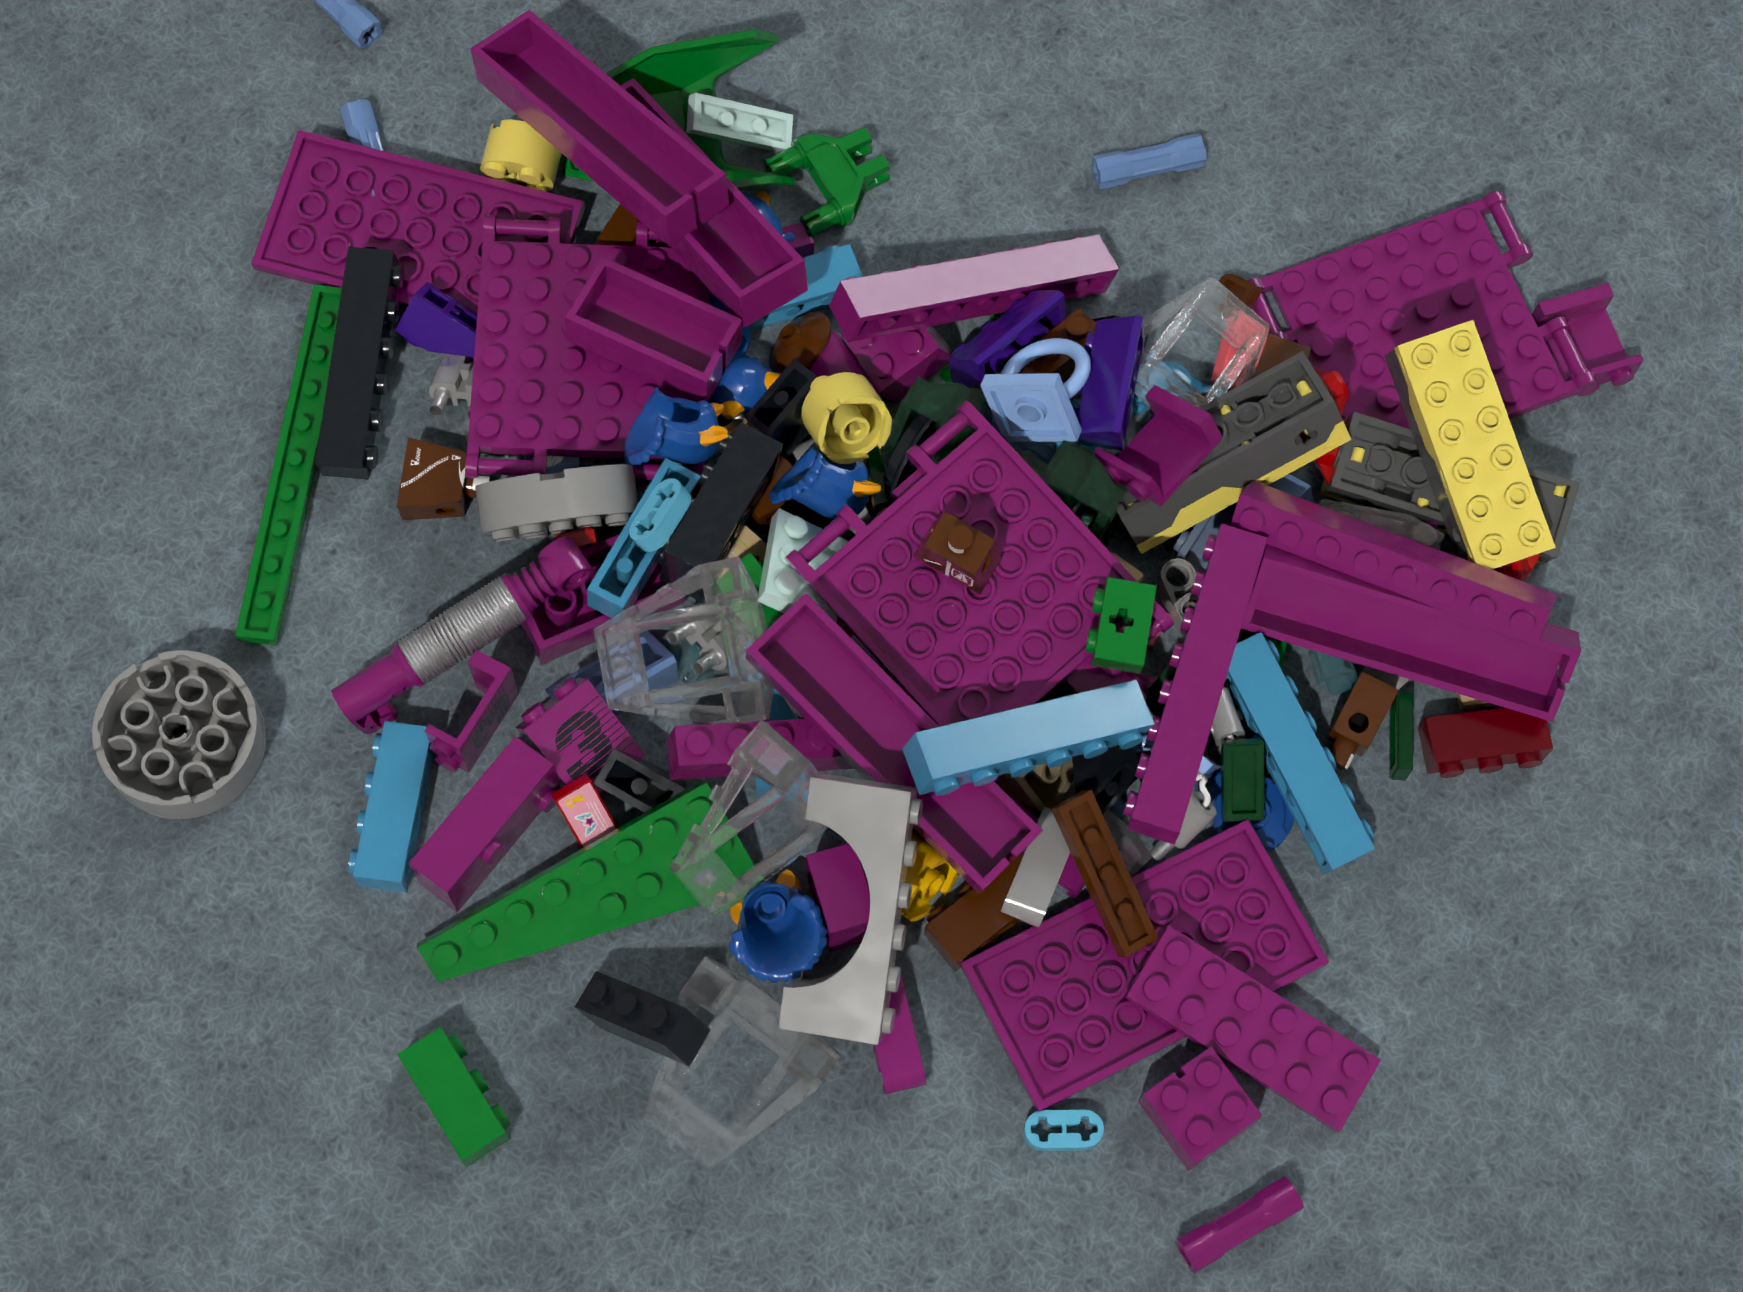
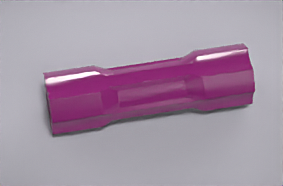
M1284 1176L1213 1221L1204 1223L1178 1238L1175 1244L1189 1269L1195 1273L1266 1228L1275 1226L1304 1208V1205L1293 1184Z

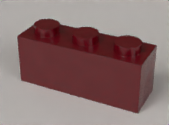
M1508 708L1426 717L1418 728L1427 774L1440 773L1441 778L1456 777L1462 775L1464 769L1479 768L1480 773H1492L1503 769L1505 764L1518 763V767L1522 769L1532 768L1543 763L1542 760L1553 750L1547 720Z

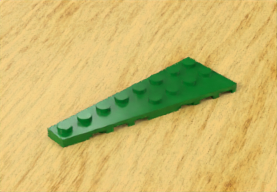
M703 779L417 943V949L437 982L741 893L752 889L761 882H764L706 779Z

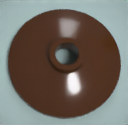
M806 313L786 325L780 331L771 349L769 364L773 372L781 374L794 358L806 368L810 367L819 358L829 342L832 330L830 320L823 313Z

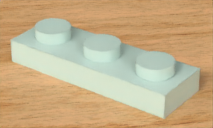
M700 93L689 95L687 133L774 152H782L791 147L793 114Z

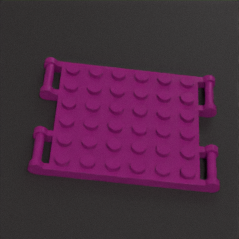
M1494 191L1478 201L1269 276L1247 280L1263 289L1253 309L1265 336L1269 333L1310 347L1308 360L1313 364L1314 369L1324 371L1336 370L1339 372L1350 392L1349 400L1341 415L1343 420L1352 412H1358L1410 429L1384 356L1398 345L1474 320L1509 419L1590 390L1598 383L1594 373L1587 370L1568 333L1570 326L1564 316L1552 319L1540 327L1537 326L1509 268L1530 260L1533 257V252L1529 244L1523 243L1505 207L1507 201L1502 191ZM1492 214L1510 250L1509 252L1501 254L1483 215ZM1271 291L1289 331L1280 332L1263 295L1264 293ZM1554 338L1571 374L1575 376L1574 379L1567 382L1564 381L1545 341Z
M484 215L468 445L465 460L466 478H478L479 474H546L547 456L624 458V443L630 428L638 414L642 412L645 402L655 387H658L661 393L671 398L699 401L567 340L565 317L602 256L710 305L711 291L671 247H648V240L662 239L640 220H637L636 246L561 243V217H549V221L497 219L496 215ZM496 235L548 236V243L496 241ZM480 455H534V459H485L480 458ZM650 456V457H649V459L665 460V459H661V458L653 457V456ZM704 462L681 465L700 476L704 471ZM662 464L632 465L636 482L637 479L653 480Z
M968 401L962 403L956 409L958 413L920 446L914 445L906 452L910 462L918 470L922 471L925 476L871 523L866 525L848 505H845L836 512L838 517L798 552L793 550L784 557L789 566L804 579L939 727L1038 703L1092 655V653L1085 652L1089 628H1097L1099 613L1092 612L1096 588L1103 589L1107 577L1138 582ZM967 425L971 426L975 432L936 465L930 459ZM943 512L951 514L988 535L997 543L1001 561L981 595L913 557L931 524ZM847 529L856 535L818 569L814 570L808 564ZM1155 600L1148 642L1160 631L1165 633L1174 625L1172 618ZM1116 617L1113 622L1116 625L1115 632H1118L1124 626L1123 618ZM1101 667L1112 678H1115L1122 672L1121 670ZM998 775L997 779H995L994 782H999L1002 779V776Z

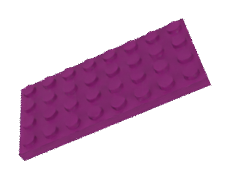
M298 130L251 265L254 270L313 285L342 288L348 247L392 250L400 265L404 266V283L402 288H397L395 298L399 302V307L407 308L414 294L428 282L477 313L484 215H496L497 219L549 221V217H561V243L573 244L585 205L581 200ZM497 234L496 241L548 243V236Z
M1248 819L1131 877L1158 938L1164 928L1170 925L1274 992L1329 963ZM1092 898L1041 922L1039 928L1033 926L961 962L960 965L1034 1108L1039 1112L1186 1038L1183 1034L1124 998L1157 940L1127 958L1118 957Z

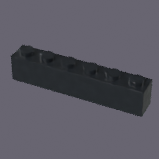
M348 247L315 466L322 476L368 480L370 468L375 469L377 466L378 447L374 445L376 432H381L384 418L383 410L379 409L381 395H387L389 376L385 372L386 360L392 359L394 352V338L390 336L392 323H397L399 318V302L395 298L397 288H402L404 283V266L400 265L392 250Z

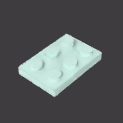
M780 508L771 518L758 602L785 613L807 593L837 622L835 613L804 579L789 566L784 558L793 550L798 552L821 532L822 528ZM838 537L808 564L814 570L818 569L848 541Z

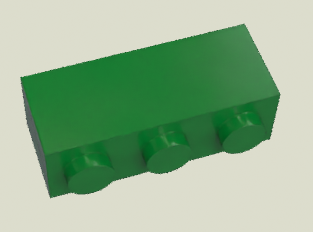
M440 1027L397 1054L466 1167L510 1140L504 1129L509 1127L511 1123L498 1103L493 1107L489 1106L483 1093L490 1089L477 1068L469 1072L461 1059L467 1056L468 1053L455 1033L447 1037Z

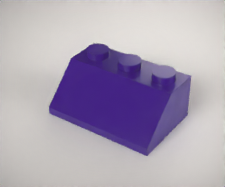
M1033 290L1025 298L1013 302L1004 315L995 322L987 323L978 336L968 344L960 345L949 358L951 380L983 408L988 403L980 386L985 374L998 373L1019 350L1037 342L1066 319L1065 295L1059 290Z
M1128 316L1098 320L1095 333L1088 332L1085 350L1090 356L1091 371L1086 383L1078 392L1083 394L1080 408L1073 407L1082 429L1077 444L1117 451L1124 449L1145 342L1143 317Z

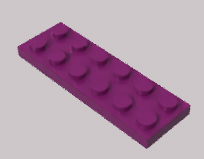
M1170 925L1164 928L1124 995V998L1204 1049L1212 1046L1220 1059L1336 1132H1341L1381 1059Z

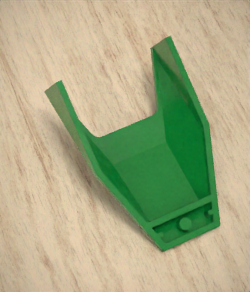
M752 29L653 46L606 73L619 85L634 78L708 158L726 174V177L739 191L795 185L793 177L730 164L723 157L721 140L686 132L689 95L700 93L716 97L715 83L717 79L778 44V35ZM563 155L565 176L593 181Z

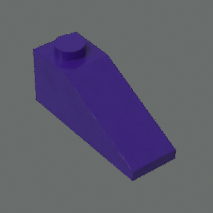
M426 282L412 297L395 331L404 336L405 340L411 345L422 347L427 351L474 358L477 313Z

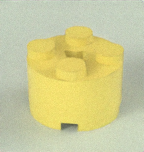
M501 120L500 127H496L495 123L490 126L480 170L485 177L549 192L553 189L562 153L525 121Z
M842 372L830 376H819L811 383L810 391L803 402L802 420L806 429L819 449L835 463L852 464L855 461H863L869 458L867 453L876 446L880 449L890 435L892 417L882 399L863 375Z

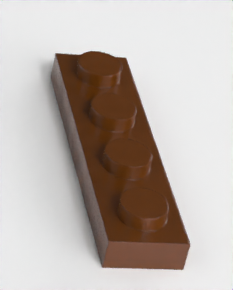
M1082 790L1052 807V813L1117 956L1127 958L1157 940L1156 931L1092 790Z

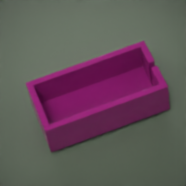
M603 256L565 317L568 341L699 401H709L723 376V369H727L742 342V319Z

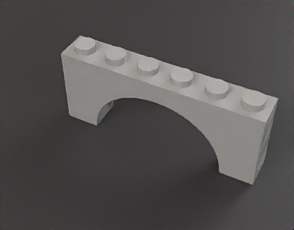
M817 773L810 777L805 819L818 822L834 830L855 851L861 861L868 881L870 914L864 938L854 956L845 966L830 975L817 979H792L784 986L779 1029L879 1045L885 1038L886 1033H892L895 1009L889 1008L891 992H897L901 976V967L895 966L896 951L903 950L906 938V925H900L902 908L908 909L912 892V884L905 883L907 867L914 866L917 854V842L911 841L913 824L919 825L923 808V800L916 799L917 787Z

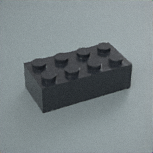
M740 422L734 434L728 431V438L722 440L718 447L717 453H719L715 465L708 463L698 482L701 486L696 497L691 496L689 508L680 520L677 529L674 530L664 546L660 548L662 552L657 561L661 565L659 580L700 602L703 600L713 583L712 581H714L773 480L783 447L782 443L743 422Z

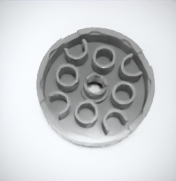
M628 464L570 468L553 474H527L475 486L482 535H492V540H496V542L519 540V535L525 537V540L549 537L548 529L552 535L575 531L574 526H577L578 530L590 527L594 531L602 530V522H606L607 527L626 525L639 503L633 466Z
M175 650L158 653V657L147 660L137 666L134 663L115 678L104 692L97 706L92 727V742L102 771L121 795L132 805L146 813L161 818L189 819L204 816L223 808L236 799L249 786L258 772L264 757L266 727L262 711L244 680L233 668L208 654L188 650ZM187 729V734L184 733L181 737L173 738L178 731Z

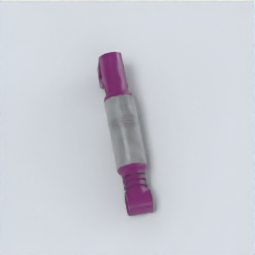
M565 536L551 542L540 552L538 556L539 564L536 565L534 561L529 564L530 570L523 567L521 569L523 574L520 576L517 572L512 575L504 573L501 577L498 576V579L495 578L488 585H484V588L481 587V590L478 589L474 594L467 596V599L460 600V603L450 607V610L443 611V615L439 614V617H435V620L431 619L430 622H426V625H422L419 629L412 631V634L405 635V638L393 644L390 653L333 688L331 693L347 719L365 734H372L380 730L384 726V721L394 722L399 715L391 701L412 686L422 687L428 684V681L435 680V677L445 673V670L448 671L449 668L452 669V666L458 665V661L462 662L467 656L470 657L471 653L473 654L475 650L483 649V646L486 647L487 644L496 640L497 637L500 638V635L507 634V631L514 629V626L517 627V624L524 623V620L533 616L534 609L538 607L536 601L540 599L542 603L546 602L545 596L547 594L551 598L555 596L553 590L558 589L559 592L565 593L587 582L593 574V568L571 536Z

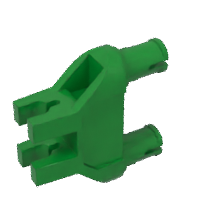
M865 127L841 138L818 134H804L793 139L791 147L763 160L767 172L779 175H786L799 168L806 169L825 197L827 204L806 215L800 216V222H803L805 230H808V237H814L816 234L837 224L844 227L852 224L864 193L890 180V176L887 173L890 170V164L884 155H880L858 166L854 163L872 153V149L869 146L872 143V137Z

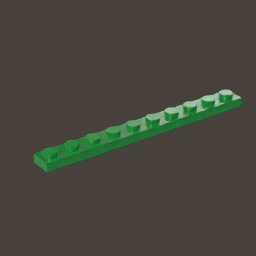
M313 285L235 632V637L241 642L273 646L278 644L316 470L315 461L342 290L340 287Z

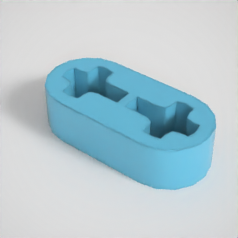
M669 478L660 482L652 490L629 528L630 537L645 552H653L664 546L689 508L691 495L679 480Z
M1041 1110L1040 1112H1034L1028 1117L1024 1124L1023 1134L1027 1144L1035 1150L1085 1151L1098 1145L1104 1134V1125L1099 1115L1090 1110ZM1081 1119H1086L1089 1127L1096 1128V1133L1090 1134L1088 1141H1082L1081 1134L1067 1133L1066 1128L1078 1127ZM1039 1120H1046L1047 1127L1061 1128V1133H1051L1048 1135L1047 1140L1042 1142L1039 1140L1038 1134L1031 1133V1128L1037 1127Z

